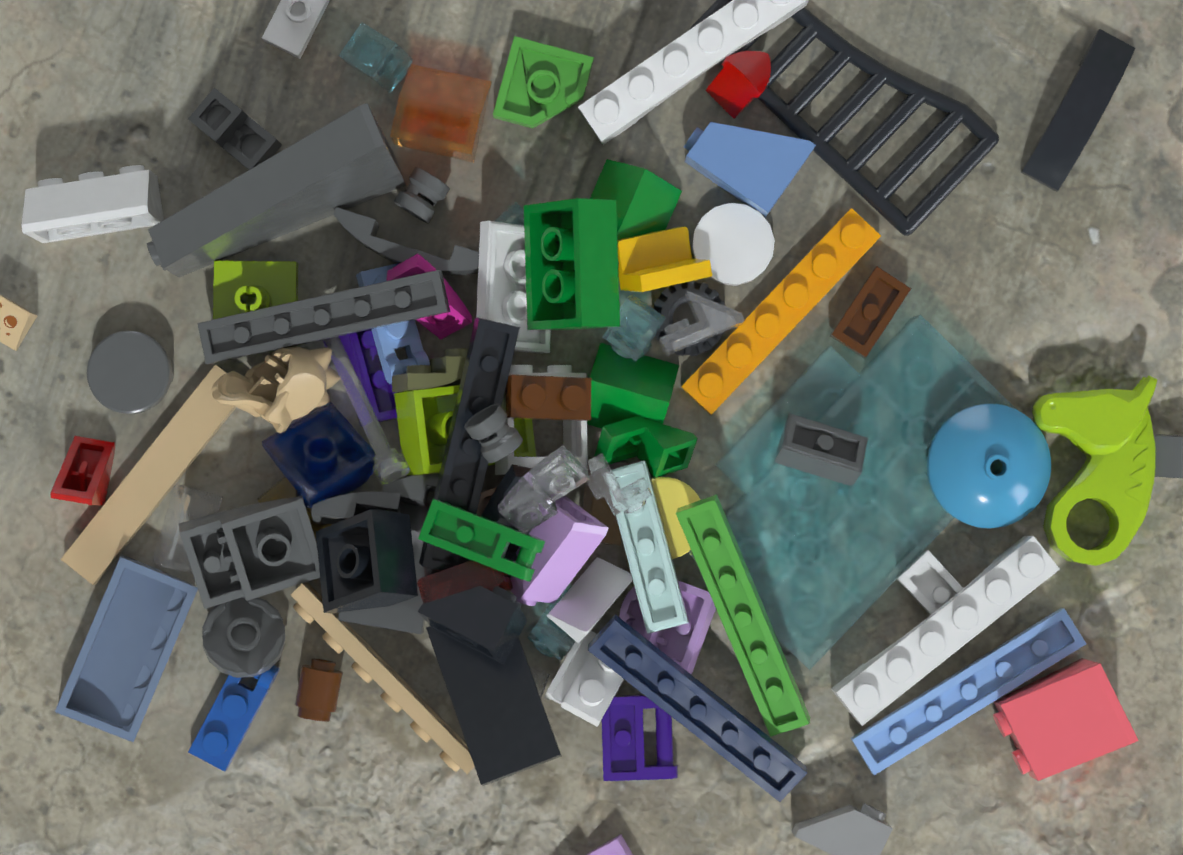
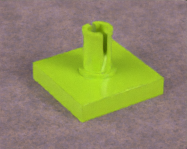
M214 261L213 320L298 301V262Z

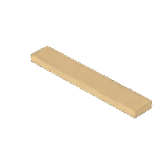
M216 364L213 366L61 558L64 563L92 585L98 583L236 409L233 405H224L215 401L212 396L211 388L220 376L227 373Z

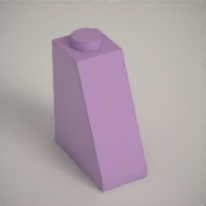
M545 493L532 511L536 525L529 534L546 542L542 553H537L532 565L535 571L531 582L511 576L505 585L517 597L516 601L529 606H535L537 602L554 604L604 539L608 531L606 525L566 496ZM519 547V549L516 551L517 556L519 554L521 547Z

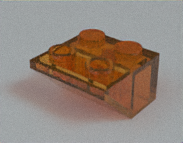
M411 64L398 98L390 138L393 144L474 163L492 82Z

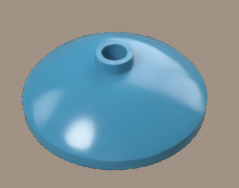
M1000 404L973 405L952 415L935 434L927 457L928 481L938 503L955 519L980 528L1008 526L1026 517L1043 498L1051 476L1050 450L1039 427L1022 412ZM996 459L1002 463V471L998 475L992 474L990 470L991 463Z

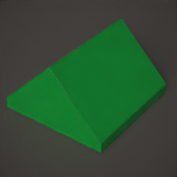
M607 159L590 199L616 200L617 240L666 230L682 191L645 168Z
M600 343L590 375L591 420L587 421V425L602 429L605 425L635 416L663 424L679 365Z

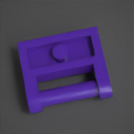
M645 695L614 696L601 720L603 781L678 778V765L673 763L672 717ZM655 708L657 765L645 766L643 709Z

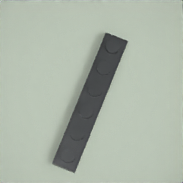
M436 270L197 324L205 363L213 364L450 312L442 271Z

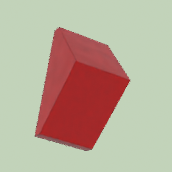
M74 436L52 487L51 498L103 506L106 503L115 454V442Z

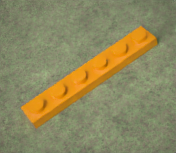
M851 208L681 388L711 416L873 246L881 235Z

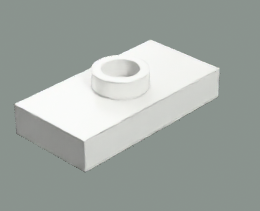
M281 0L262 39L301 59L330 0Z

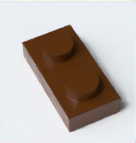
M876 266L830 337L865 359L911 288Z
M509 375L506 385L507 418L591 420V378Z

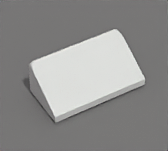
M597 557L549 612L547 617L579 643L632 582V574Z

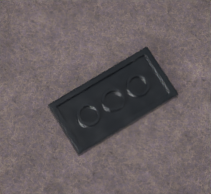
M431 626L426 627L482 786L562 757L519 637L503 665Z

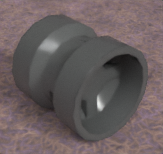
M415 167L409 176V186L406 190L399 192L394 203L412 216L429 224L435 215L434 207L439 200H444L450 188L428 172Z
M494 404L481 410L470 418L464 426L471 438L480 442V451L488 463L505 458L516 450L523 441L516 428L509 427L507 424V414L500 404Z

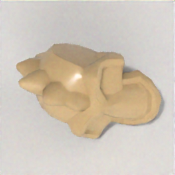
M290 346L277 349L271 355H267L264 362L250 368L245 376L234 370L220 376L213 384L211 392L215 401L224 405H233L256 418L261 417L270 422L277 432L282 433L288 429L293 420L306 423L309 413L315 407H329L331 400L326 390L336 384L341 379V375L328 366L332 355L331 348L309 350L299 346Z

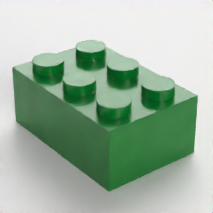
M575 198L524 205L527 330H574L620 326L616 200Z

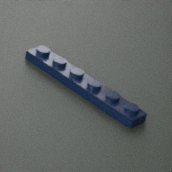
M616 614L588 644V651L779 802L807 774L806 765Z

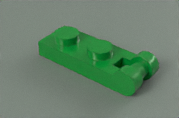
M438 499L432 500L418 537L419 540L531 582L535 571L532 568L537 553H542L546 542L533 535L523 533ZM510 543L521 547L516 561L505 558Z

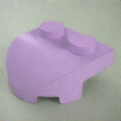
M678 581L689 623L647 634L634 586L624 598L619 617L687 672L692 674L716 610L710 593Z

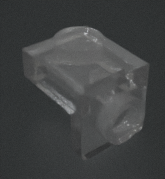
M603 453L588 460L591 475L585 477L597 500L602 497L605 498L614 516L623 511L628 514L640 509L645 505L646 499L651 497L649 485L644 477L621 488Z

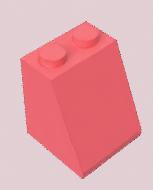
M1081 658L994 701L998 712L993 714V718L1001 734L1004 737L1010 735L1017 749L1011 752L1018 769L1023 775L1029 773L1030 777L1037 781L1139 741L1101 663Z

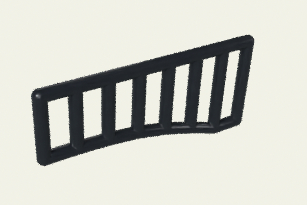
M716 0L690 29L732 0ZM804 7L791 16L803 28L771 61L769 82L758 99L800 139L809 140L816 146L813 151L902 235L909 236L998 144L999 135L968 105L888 68L850 44ZM762 35L732 54L747 51ZM817 38L834 51L835 54L786 103L770 88V85ZM848 63L870 75L818 131L812 128L799 115ZM884 84L908 95L847 160L829 144ZM923 103L947 113L877 188L859 172ZM962 123L979 140L906 216L889 198Z

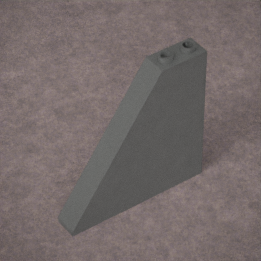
M365 103L149 228L148 231L152 241L147 243V248L156 266L161 265L164 271L167 270L177 277H182L214 264V261L224 260L330 217L334 214L336 207L345 210L404 187L406 182L386 136L369 104Z

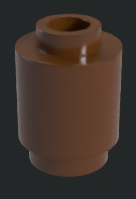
M312 658L310 665H302L295 705L298 706V717L315 721H330L331 713L336 712L343 675L342 671L335 669L336 662Z

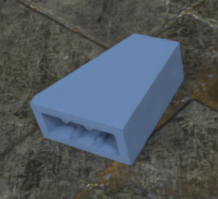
M710 122L704 131L697 127L684 145V148L689 151L686 155L685 163L742 203L759 211L766 218L816 145L809 140Z

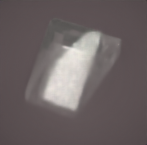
M686 291L685 297L696 323L690 325L688 319H684L665 327L667 335L660 337L659 342L665 356L740 326L745 320L741 312Z

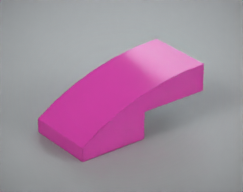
M417 253L388 270L386 281L436 271V269ZM445 279L444 284L450 312L415 319L439 339H443L472 323L470 312Z

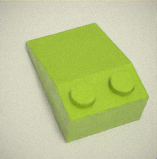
M460 385L394 393L404 476L440 472ZM514 418V428H516L523 439L522 444L514 450V457H537L532 419ZM495 462L488 463V466L495 465Z

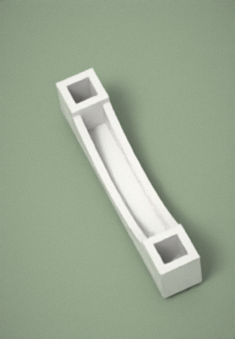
M732 0L585 101L578 108L604 145L727 56L770 29L775 28L807 6L809 0Z
M1023 536L995 558L983 572L948 602L895 643L865 664L860 665L831 688V690L853 718L863 726L1060 570V568L1034 536Z

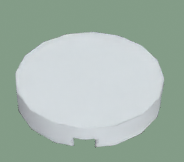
M727 203L714 207L701 218L694 231L692 251L695 259L710 260L712 276L708 278L721 284L738 286L752 282L765 271L773 257L775 240L770 224L759 211L746 204Z

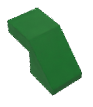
M635 416L603 426L594 456L603 467L637 456L640 461H646L649 472L654 478L688 468L698 438L691 432Z

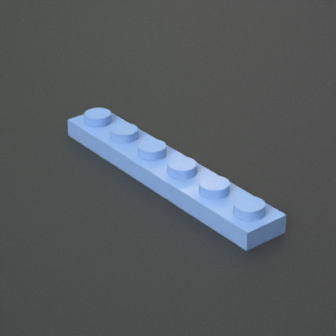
M1060 608L850 739L871 773L876 775L1086 645V642L1065 608Z

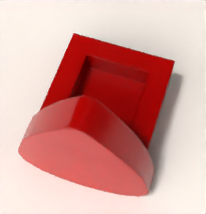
M743 51L727 56L722 62L723 69L705 90L734 119L745 110L754 98H759L764 92L771 74V62L768 53Z

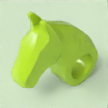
M1152 376L1142 377L1133 390L1099 389L1052 393L1040 396L1033 404V422L1039 429L1047 433L1061 434L1068 438L1087 458L1075 476L1057 493L1046 507L1043 528L1050 547L1066 561L1097 566L1117 559L1128 547L1145 519L1155 477V440L1148 407L1158 379ZM1087 498L1099 502L1105 508L1109 516L1110 528L1106 538L1098 546L1091 549L1077 546L1071 540L1067 531V517L1070 510L1077 502Z

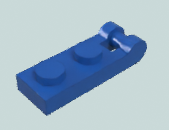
M273 665L268 671L254 676L258 680L254 690L241 683L243 678L228 675L188 753L225 772L248 732L280 668Z

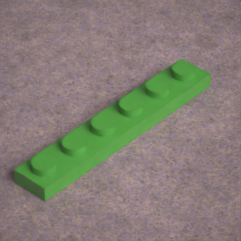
M717 494L678 508L676 512L677 518L770 737L808 725L811 717Z

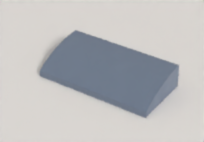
M121 555L55 712L134 742L198 590L197 586L140 561Z

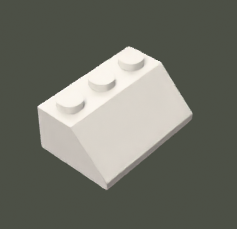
M132 165L120 168V174L104 177L103 172H88L78 175L79 181L63 183L61 178L40 180L37 182L38 187L26 189L21 224L22 232L41 243H49L154 226L164 220L157 175L150 170H145L143 165Z

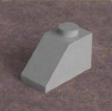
M864 803L861 810L848 805L795 823L792 833L796 838L831 855H880L893 828L884 821L885 813Z

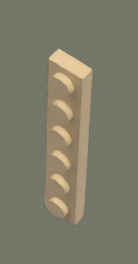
M308 582L302 583L291 594L297 602L293 606L295 611L309 624L315 620L326 631L322 635L323 639L337 653L340 654L345 650L355 660L351 665L354 671L367 683L373 679L384 690L380 695L382 699L395 712L398 713L403 709L414 720L410 727L422 740L428 742L432 738L443 750L439 756L453 771L457 772L461 768L468 774L475 766L466 742L347 622L338 620V613H324L322 596Z

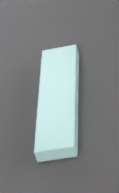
M646 461L605 471L647 634L689 623Z

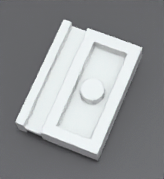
M590 631L579 643L575 641L544 698L549 701L550 699L556 701L565 710L598 727L624 679L588 651V644L597 635Z

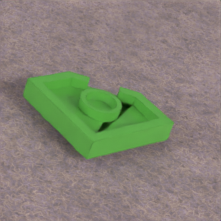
M514 36L493 118L535 128L582 101L594 57Z

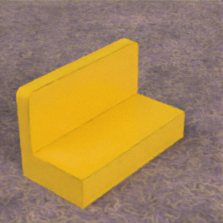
M676 227L617 240L620 290L645 292L712 276L710 260L692 259L687 227Z

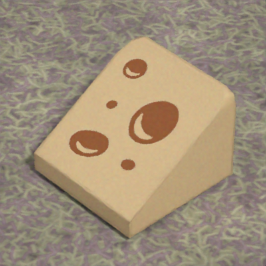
M0 294V342L17 351L37 315Z

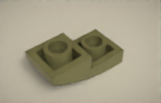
M445 349V356L430 359V365L406 366L405 374L392 376V392L432 388L461 379L468 349Z

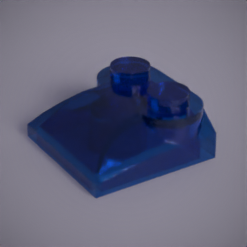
M331 401L292 423L286 431L282 433L277 432L262 441L263 448L295 488L296 497H302L305 507L311 509L313 504L332 497L348 494L362 486L379 466V455Z

